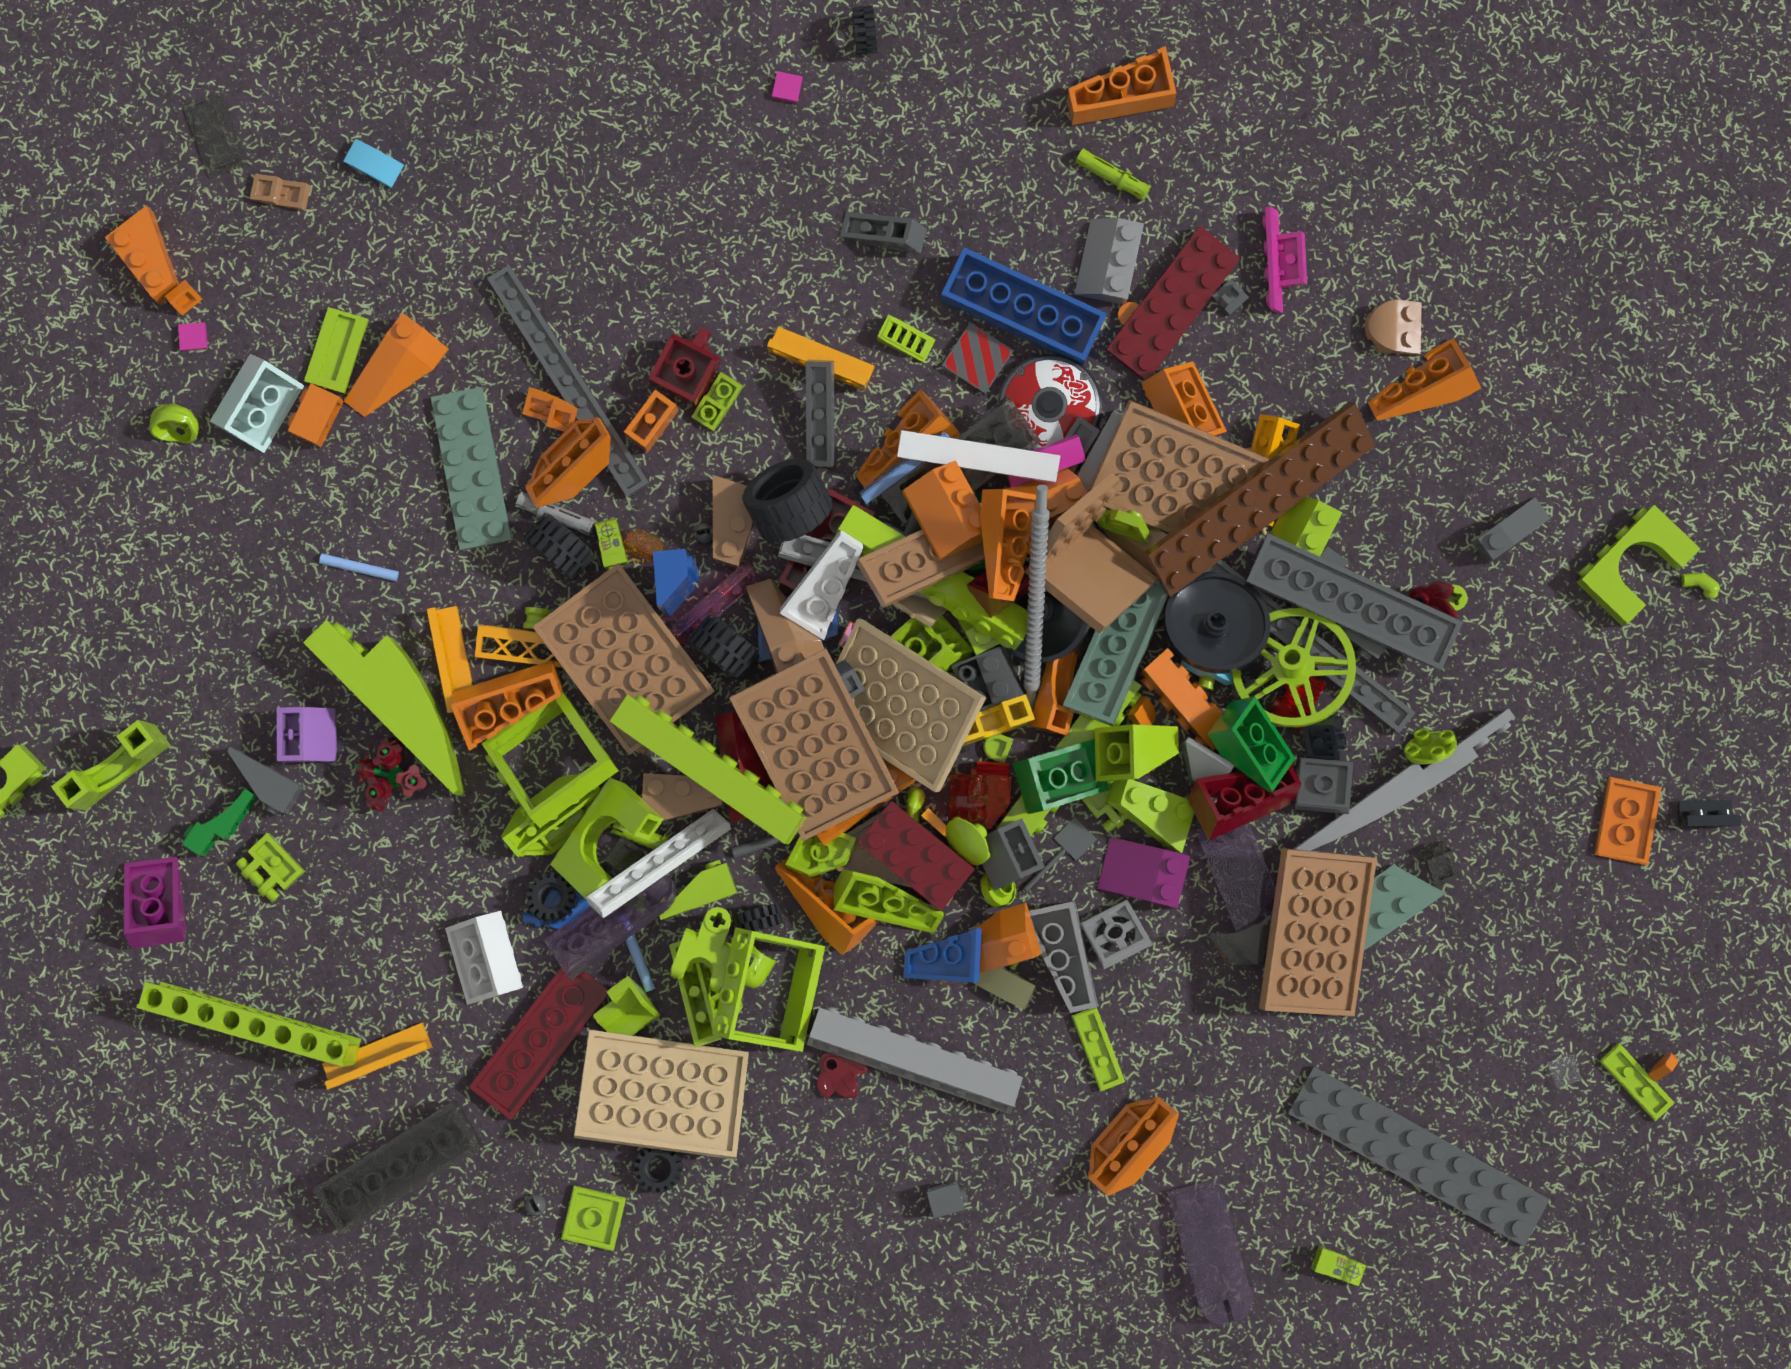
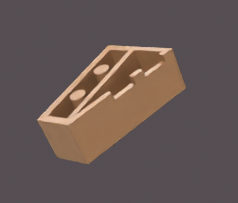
M713 475V559L717 563L740 570L755 525L742 500V495L747 486Z
M648 773L643 775L642 799L664 819L662 822L724 806V801L688 776Z

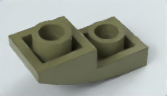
M1002 967L979 973V983H974L1024 1010L1037 987Z

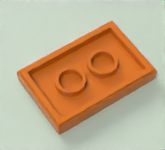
M1608 777L1594 855L1648 865L1662 787Z

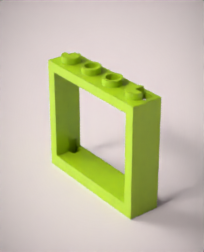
M563 691L557 699L533 713H528L520 718V721L512 726L508 725L498 731L497 735L482 743L488 753L485 759L492 768L496 766L499 770L495 773L504 786L509 785L511 789L508 791V794L516 804L521 803L523 806L520 809L521 814L528 823L533 820L539 828L619 771ZM564 712L597 762L535 807L504 760L503 755Z
M735 927L712 1035L803 1052L825 946ZM754 940L799 949L780 1038L735 1030Z

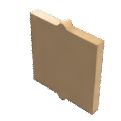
M910 595L893 604L909 614L911 618H916L929 627L947 611L942 606L934 605L929 599Z

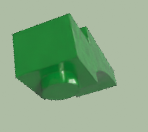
M244 789L235 802L214 819L206 823L196 822L195 825L191 824L184 833L183 837L186 839L182 845L199 856H206L218 837L225 840L231 838L258 798L257 795L249 789Z

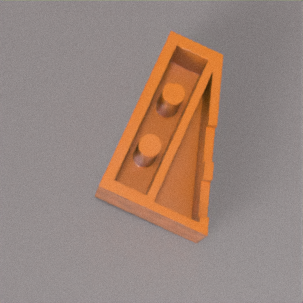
M146 205L105 238L149 295L157 303L161 304L166 300L165 295L179 285L164 244L165 242L156 221V216Z

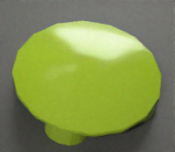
M1426 728L1418 729L1414 732V738L1404 748L1406 759L1417 764H1433L1450 757L1457 747L1454 732L1451 730L1429 732Z
M954 817L949 821L946 826V838L953 852L972 865L983 864L990 858V852L988 851L985 839L987 832L982 825H973L960 817Z

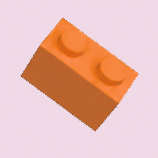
M310 384L309 388L304 389L300 396L299 403L301 404L297 413L293 412L289 418L288 431L292 435L321 448L344 401L339 396Z
M654 390L624 431L626 437L648 453L678 413L677 405Z

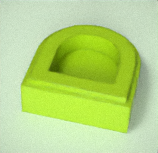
M1001 734L987 738L983 745L985 755L994 761L1005 763L1014 739Z

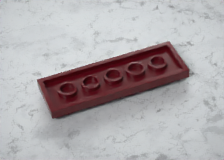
M1200 225L1105 351L1145 381L1150 378L1241 258Z
M567 959L469 1088L508 1119L512 1120L608 996L606 991L609 989L573 961Z

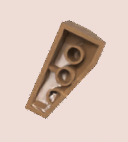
M772 579L746 586L776 673L824 649L822 641L818 636L780 614V608L787 598Z

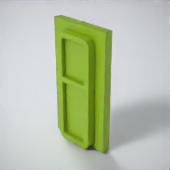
M328 307L304 382L345 394L369 320L353 315L350 312H343Z

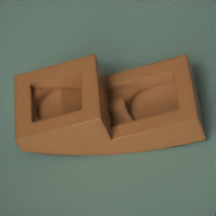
M255 174L250 200L306 211L311 186L303 182L282 180L276 176Z

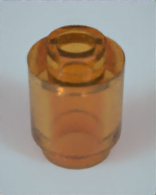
M637 528L635 532L631 530L625 541V545L628 546V552L650 562L653 560V551H664L666 543L661 541L660 537L641 528Z

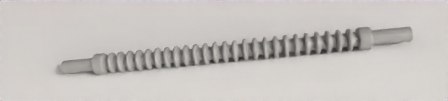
M1046 485L1037 486L1036 508L1032 511L1033 528L1031 531L1033 534L1031 535V566L1029 568L1031 573L1029 574L1027 648L1025 650V679L1023 684L1031 710L1034 709L1037 690L1040 688V654L1042 653V623L1044 621L1042 617L1044 616L1043 604L1045 602L1043 598L1045 597L1044 585L1046 584L1044 579L1046 578L1045 566L1047 565L1045 560L1047 559V527L1049 526V510L1047 509L1048 487Z

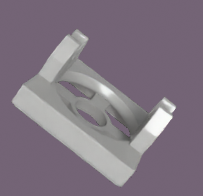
M1128 900L1080 923L1097 960L1101 962L1104 969L1152 945ZM1121 917L1130 921L1121 924L1114 922L1112 918ZM1105 922L1104 934L1096 937L1098 928ZM1113 927H1120L1123 933L1119 938L1113 939L1108 936L1109 930ZM1134 929L1136 932L1135 939L1130 946H1127L1124 940L1126 932ZM1107 942L1116 943L1120 951L1109 952L1100 946Z

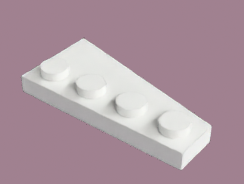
M840 530L781 606L780 614L824 640L830 622L836 613L838 603L845 592L847 582L851 578L857 564L856 562L860 557L863 544Z

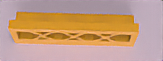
M781 327L777 328L773 339H770L767 345L768 352L806 367L807 360L834 361V379L865 391L875 368L874 365Z
M1260 414L1251 451L1272 459L1296 441L1300 425L1281 417ZM1284 426L1289 427L1287 438L1283 441L1282 433Z
M453 606L439 610L435 607L427 609L447 713L454 715L450 705L452 692L473 686L458 607Z
M478 625L475 657L539 665L552 661L550 659L554 655L551 654L545 660L539 659L532 650L539 644H545L536 631ZM483 637L494 638L500 647L493 653L482 652ZM500 639H507L508 641L503 644ZM514 640L520 641L526 648V651L520 656H512L506 646ZM526 642H532L535 644L529 647ZM503 649V651H504L507 655H502V654H497V653H499V652ZM530 653V655H531L533 658H527V657H524V656H525L526 654ZM554 661L555 667H562L559 661Z
M420 1023L359 1048L355 1065L341 1067L327 1062L322 1063L328 1081L324 1082L327 1090L433 1048L424 1024Z

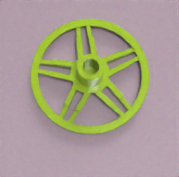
M1288 608L1269 613L1270 621L1284 617H1304L1300 627H1298L1291 644L1284 647L1272 638H1268L1266 645L1278 653L1274 657L1263 649L1261 654L1271 661L1274 666L1256 679L1255 683L1247 689L1243 686L1240 670L1232 672L1234 685L1241 699L1250 697L1251 693L1273 677H1276L1277 682L1262 690L1255 697L1259 699L1287 683L1301 717H1281L1264 710L1274 725L1304 727L1328 718L1344 704L1354 685L1356 659L1349 638L1335 622L1301 608ZM1313 619L1314 622L1306 646L1302 648L1299 646V643L1309 620ZM1318 622L1328 627L1339 638L1345 649L1347 660L1334 659V657L1311 656L1309 654ZM1315 665L1348 667V670H1315ZM1347 675L1344 686L1336 699L1326 708L1316 713L1309 677ZM1304 685L1311 712L1309 716L1305 715L1296 687Z

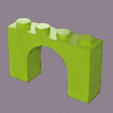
M1655 505L1648 509L1642 507L1632 517L1635 522L1629 528L1625 525L1615 534L1614 537L1617 541L1611 547L1606 544L1596 554L1599 559L1593 565L1589 562L1578 573L1581 578L1576 583L1621 626L1628 624L1646 606L1624 584L1619 574L1621 555L1629 546L1644 545L1652 548L1675 570L1683 568L1700 550Z
M137 720L116 736L122 743V746L111 756L88 770L70 771L51 787L67 808L86 811L171 746L155 724Z
M609 778L594 802L586 810L583 818L572 830L565 844L557 852L550 865L586 899L592 892L613 879L599 865L596 856L597 843L602 832L612 823L619 822L632 835L649 841L664 819L627 784Z

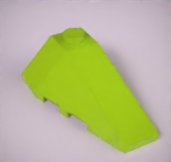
M842 869L833 886L835 911L930 933L936 931L944 917L942 911L875 876Z

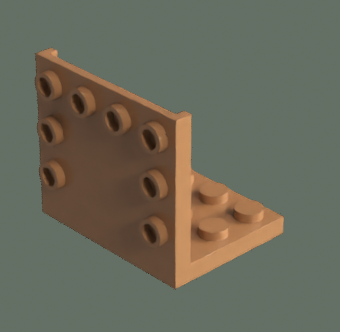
M1113 473L1109 474L1055 521L1048 533V545L1046 547L1045 589L1099 634L1144 594L1157 579V577L1092 526L1093 522L1099 520L1106 511L1104 504L1109 503L1117 493V490L1114 488L1120 479ZM1029 565L1027 570L1025 571V573L1028 576L1031 573L1029 570L1031 565Z

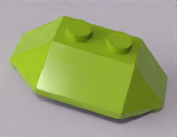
M581 773L559 777L532 797L531 801L536 807ZM597 786L541 828L533 820L530 823L527 822L520 812L523 806H520L501 835L502 839L517 857L553 854L565 844L572 830L578 825L588 807L600 793L601 788Z
M681 941L669 945L673 962ZM703 963L691 964L686 969L684 976L678 979L695 1047L723 1038L712 1035L720 992L717 993L709 989L711 972ZM742 1001L740 1004L739 1012L743 1008Z

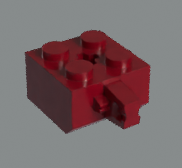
M701 327L696 337H689L688 340L672 334L648 377L650 384L697 408L721 364L720 357L710 353L711 347L707 346L711 337V331ZM689 366L690 372L681 375L679 369H685Z

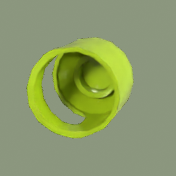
M753 946V961L748 967L744 986L747 988H758L761 986L777 962Z

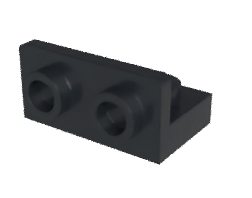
M1337 711L1318 723L1302 727L1308 758L1340 760L1341 749H1346V734L1341 733L1343 731V717L1338 716Z
M1681 800L1678 802L1679 827L1741 826V815H1733V803L1731 800Z

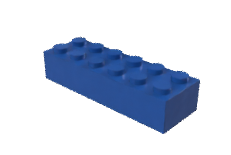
M965 247L941 294L942 302L1051 353L1067 356L1084 365L1107 315L1103 311Z

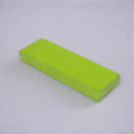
M1097 1007L1072 1015L1071 1017L1100 1092L1124 1083V1077Z
M1617 1043L1599 1060L1653 1121L1661 1117L1674 1104L1672 1099L1648 1076V1073L1620 1043Z

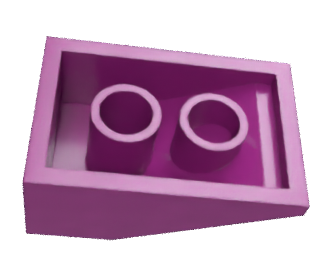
M1110 837L1097 888L1171 908H1178L1190 856Z
M178 856L124 863V935L131 948L186 941Z

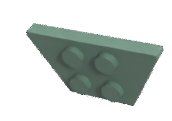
M1391 865L1375 876L1364 951L1439 899L1444 893L1395 865Z

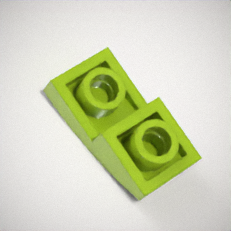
M720 372L707 395H704L692 418L715 431L744 386L723 372Z

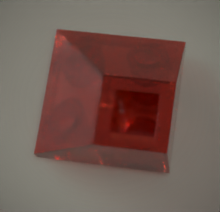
M950 774L948 823L954 817H960L973 825L980 824L985 829H991L1010 804L1011 777L991 774Z

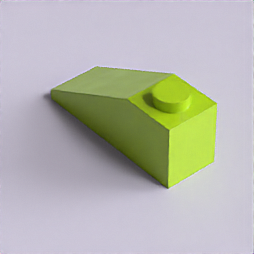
M720 860L706 864V870L701 871L659 914L660 920L738 894L728 864H721Z

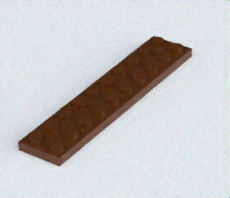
M1348 402L1143 552L1165 594L1170 597L1374 448L1375 444L1356 404Z

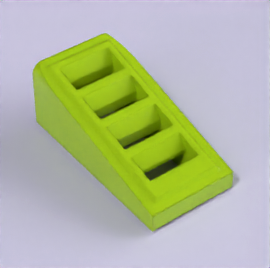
M889 314L877 336L878 342L922 363H925L935 342L934 338ZM892 326L897 327L892 338L887 337ZM903 330L906 334L900 344L897 340ZM911 335H914L916 338L909 349L906 347ZM922 339L926 342L920 354L915 351Z

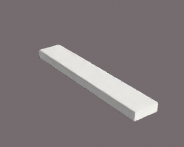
M903 430L901 431L897 455L898 458L941 465L956 460L960 468L1054 483L1057 480L1060 455Z
M712 809L586 897L587 903L603 918L729 831L731 829L730 823L715 809Z

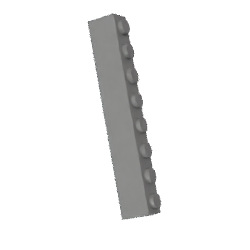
M819 1008L807 1045L1010 1114L1013 1110L1023 1077L1017 1075V1072L1007 1068L1001 1070L992 1067V1064L985 1060L974 1061L968 1059L965 1054L958 1051L948 1052L942 1050L935 1043L927 1042L925 1044L916 1041V1038L909 1034L898 1035L892 1033L889 1028L882 1025L872 1026L866 1024L859 1017H845L840 1015L839 1011L832 1008Z

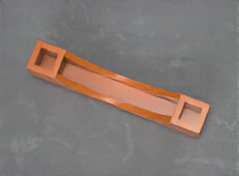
M1083 641L1068 655L1047 662L1033 710L1035 720L1029 724L1030 727L1052 734L1068 736L1074 712L1064 709L1063 704L1073 683L1076 661Z

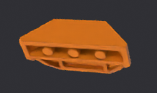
M594 417L593 419L575 421L539 457L532 472L531 481H528L525 487L534 506L541 507L574 498L609 464L610 435L600 418Z
M1159 1096L1149 1100L1126 1104L1091 1145L1088 1179L1107 1196L1135 1184L1170 1144L1179 1114Z

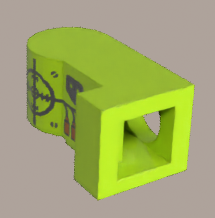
M616 518L595 523L605 570L608 571L617 563L622 567L628 566L629 562Z
M1318 1246L1311 1269L1315 1272L1357 1286L1360 1285L1366 1268L1365 1264L1322 1246Z

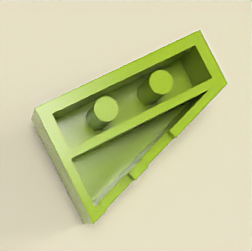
M1132 779L1113 781L1107 802L1131 822L1141 827L1146 834L1161 843L1164 848L1172 852L1182 853L1194 816V811L1188 799Z

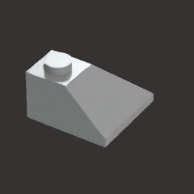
M1190 737L1181 743L1189 780L1192 783H1195L1198 778L1229 774L1234 767L1228 760Z

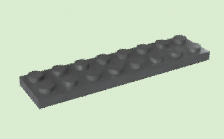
M1269 533L1266 535L1245 582L1438 671L1442 670L1463 624L1462 621Z

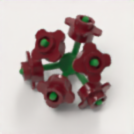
M386 737L380 741V746L376 747L377 756L373 760L368 759L369 753H366L364 760L359 759L354 766L355 774L359 775L358 784L362 783V779L367 780L369 784L367 790L364 791L366 796L364 801L367 807H370L373 811L377 809L382 812L385 809L384 806L388 803L387 799L391 796L394 787L403 789L402 794L410 797L414 791L424 789L427 784L426 780L421 777L418 766L410 765L407 770L400 768V753L403 752L401 747L403 743L399 739L396 740L395 737ZM380 765H382V767H383L384 769H391V770H390L389 772H387V771H383V770L376 769L375 766L379 767ZM373 774L387 777L388 781L383 778L377 779Z

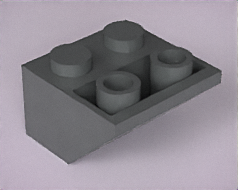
M1004 646L951 665L956 679L986 697L980 711L1025 695L1010 652Z
M1022 818L987 834L985 837L990 858L982 865L994 891L1045 868Z

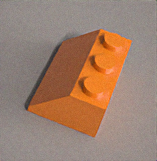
M1193 361L1163 369L1141 383L1145 390V395L1150 400L1155 411L1215 436L1227 432Z
M956 460L931 470L902 491L939 560L983 543L980 520L981 505Z
M1068 468L1058 471L1056 483L1034 479L1012 488H1006V490L1036 495L1037 486L1046 485L1048 487L1047 509L1049 510V526L1047 528L1053 526L1063 513L1087 494L1080 478Z

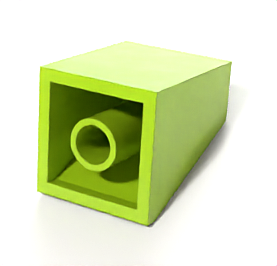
M1132 724L1095 728L1096 782L1139 779L1179 754L1177 726Z

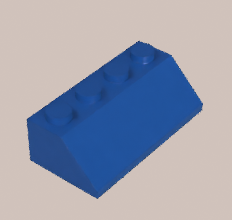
M686 549L653 551L656 601L658 608L665 617H671L695 589L694 582H699L698 566L693 557L688 555Z

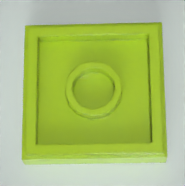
M574 1185L561 1239L614 1251L626 1197Z

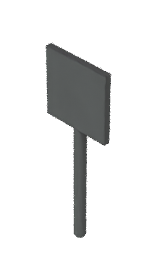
M1075 817L1053 838L1063 848L1023 888L1025 892L1066 852L1077 861L1097 840Z

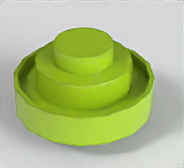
M986 872L981 879L982 894L990 905L995 908H1002L1014 901L1016 895L1014 882L994 891Z

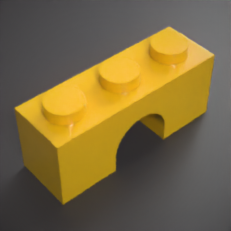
M1026 694L980 711L963 746L1026 726L1035 720Z

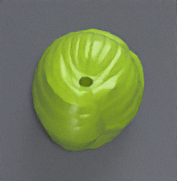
M170 403L161 404L152 411L149 430L155 438L186 444L197 439L199 424L194 414L187 408ZM178 427L183 429L185 434H179L176 432V429Z

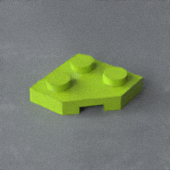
M1106 510L1101 518L1096 521L1101 529L1148 545L1152 536L1142 515L1132 510L1127 512Z
M842 833L824 846L816 835L805 841H802L801 837H799L785 865L787 868L809 878L845 866L858 840L855 837Z

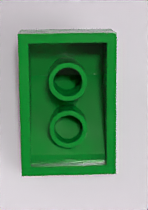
M1255 696L1231 701L1207 734L1221 756L1268 792H1273L1295 760L1294 755Z
M1094 739L1012 763L1027 814L1045 811L1109 790L1107 781L1096 782Z

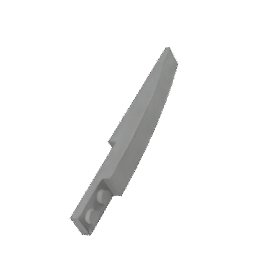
M1509 708L1503 710L1457 743L1453 754L1440 762L1428 764L1423 769L1417 763L1410 764L1349 808V814H1341L1294 849L1308 851L1317 849L1372 823L1430 790L1479 757L1473 747L1476 750L1480 749L1490 741L1488 736L1496 731L1499 735L1511 726L1509 721L1515 716Z

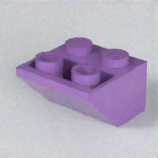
M313 707L277 708V761L282 763L337 762L336 709Z

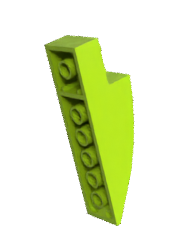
M326 620L303 643L453 794L462 796L465 791L450 730L430 687L412 659L399 643L388 635L369 652L361 643H358L356 640L353 642L350 640L353 635L345 626L340 625L337 621L333 624Z

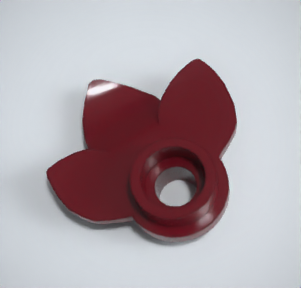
M1434 581L1428 587L1418 586L1414 588L1409 595L1410 598L1420 602L1418 597L1423 598L1425 601L1423 604L1453 618L1459 616L1454 607L1447 601L1454 591V587L1448 583Z
M825 1052L820 1057L818 1063L821 1073L817 1080V1087L825 1099L830 1097L835 1091L843 1097L855 1098L858 1089L856 1077L868 1072L867 1065ZM830 1059L837 1062V1067L833 1070L827 1067V1061Z

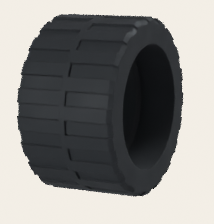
M789 459L766 468L749 482L742 495L743 504L761 537L769 542L791 541L804 536L820 525L832 509V498L814 464L809 460Z

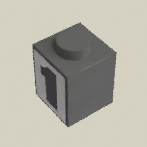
M957 1181L926 1190L934 1218L965 1210L963 1203L968 1202L965 1187H959Z

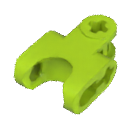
M715 907L707 911L699 932L686 928L671 967L670 975L672 977L681 979L691 964L703 963L711 972L709 989L717 993L722 990L725 969L731 950V943L725 942L731 924V917L727 910ZM716 919L721 920L718 928L713 927V922Z

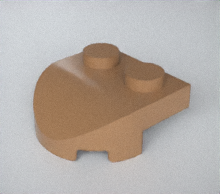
M1398 299L1390 300L1377 305L1367 315L1365 333L1367 339L1372 340L1377 347L1376 351L1382 354H1421V302Z

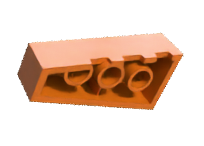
M1166 46L1157 49V52L1151 55L1141 56L1135 62L1128 65L1118 66L1112 69V72L1103 76H1095L1068 88L1067 105L1072 125L1174 107L1176 89Z
M1167 648L1140 673L1143 677L1140 682L1149 692L1154 690L1161 697L1158 699L1160 705L1167 712L1172 710L1178 716L1176 722L1184 731L1190 729L1196 736L1193 740L1214 751L1216 747L1207 734L1222 712L1213 702L1209 704L1206 701L1208 696L1195 682L1191 684L1188 681L1190 679L1188 671L1183 665L1174 664L1170 658L1174 655Z
M552 660L452 692L450 705L468 750L470 751L477 747V744L483 740L497 735L498 731L508 725L512 726L520 721V718L528 713H533L560 697L562 682Z

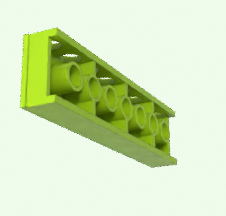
M145 982L139 1004L136 1007L341 1067L356 1064L355 1059L361 1042V1038L164 982H160V985Z

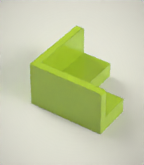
M629 976L606 991L612 1001L593 1014L597 1023L606 1032L633 1036L660 1016V1013L645 991Z

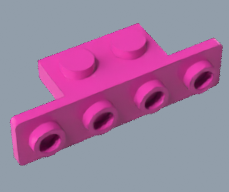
M1270 206L1265 207V215H1263L1262 219L1267 241H1264V252L1268 258V266L1265 267V277L1267 282H1269L1266 302L1270 310L1281 314L1283 313L1282 288L1307 285L1305 233L1299 231L1280 234L1279 212Z

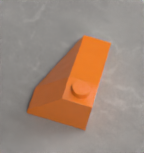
M402 313L386 333L344 402L366 417L421 377L433 371L449 349L423 327Z
M1454 338L1427 352L1423 356L1427 362L1417 370L1412 366L1405 371L1407 376L1402 383H1390L1368 402L1377 421L1456 402L1481 389L1470 364Z
M921 389L898 412L897 415L902 420L893 431L888 428L883 434L886 437L883 448L873 449L856 474L864 488L904 460V458L897 457L902 430L934 436L941 431H946L950 438H953L959 432L950 419Z
M788 858L776 865L775 870L821 936L841 955H844L858 945L879 922L878 920L835 911L833 886L836 881H826L821 878L822 874L809 878L791 870L785 865Z

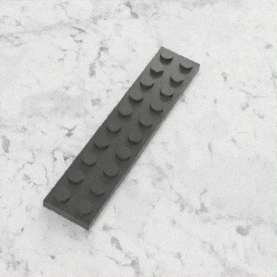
M1314 1066L1288 1111V1114L1523 1247H1525L1550 1200Z

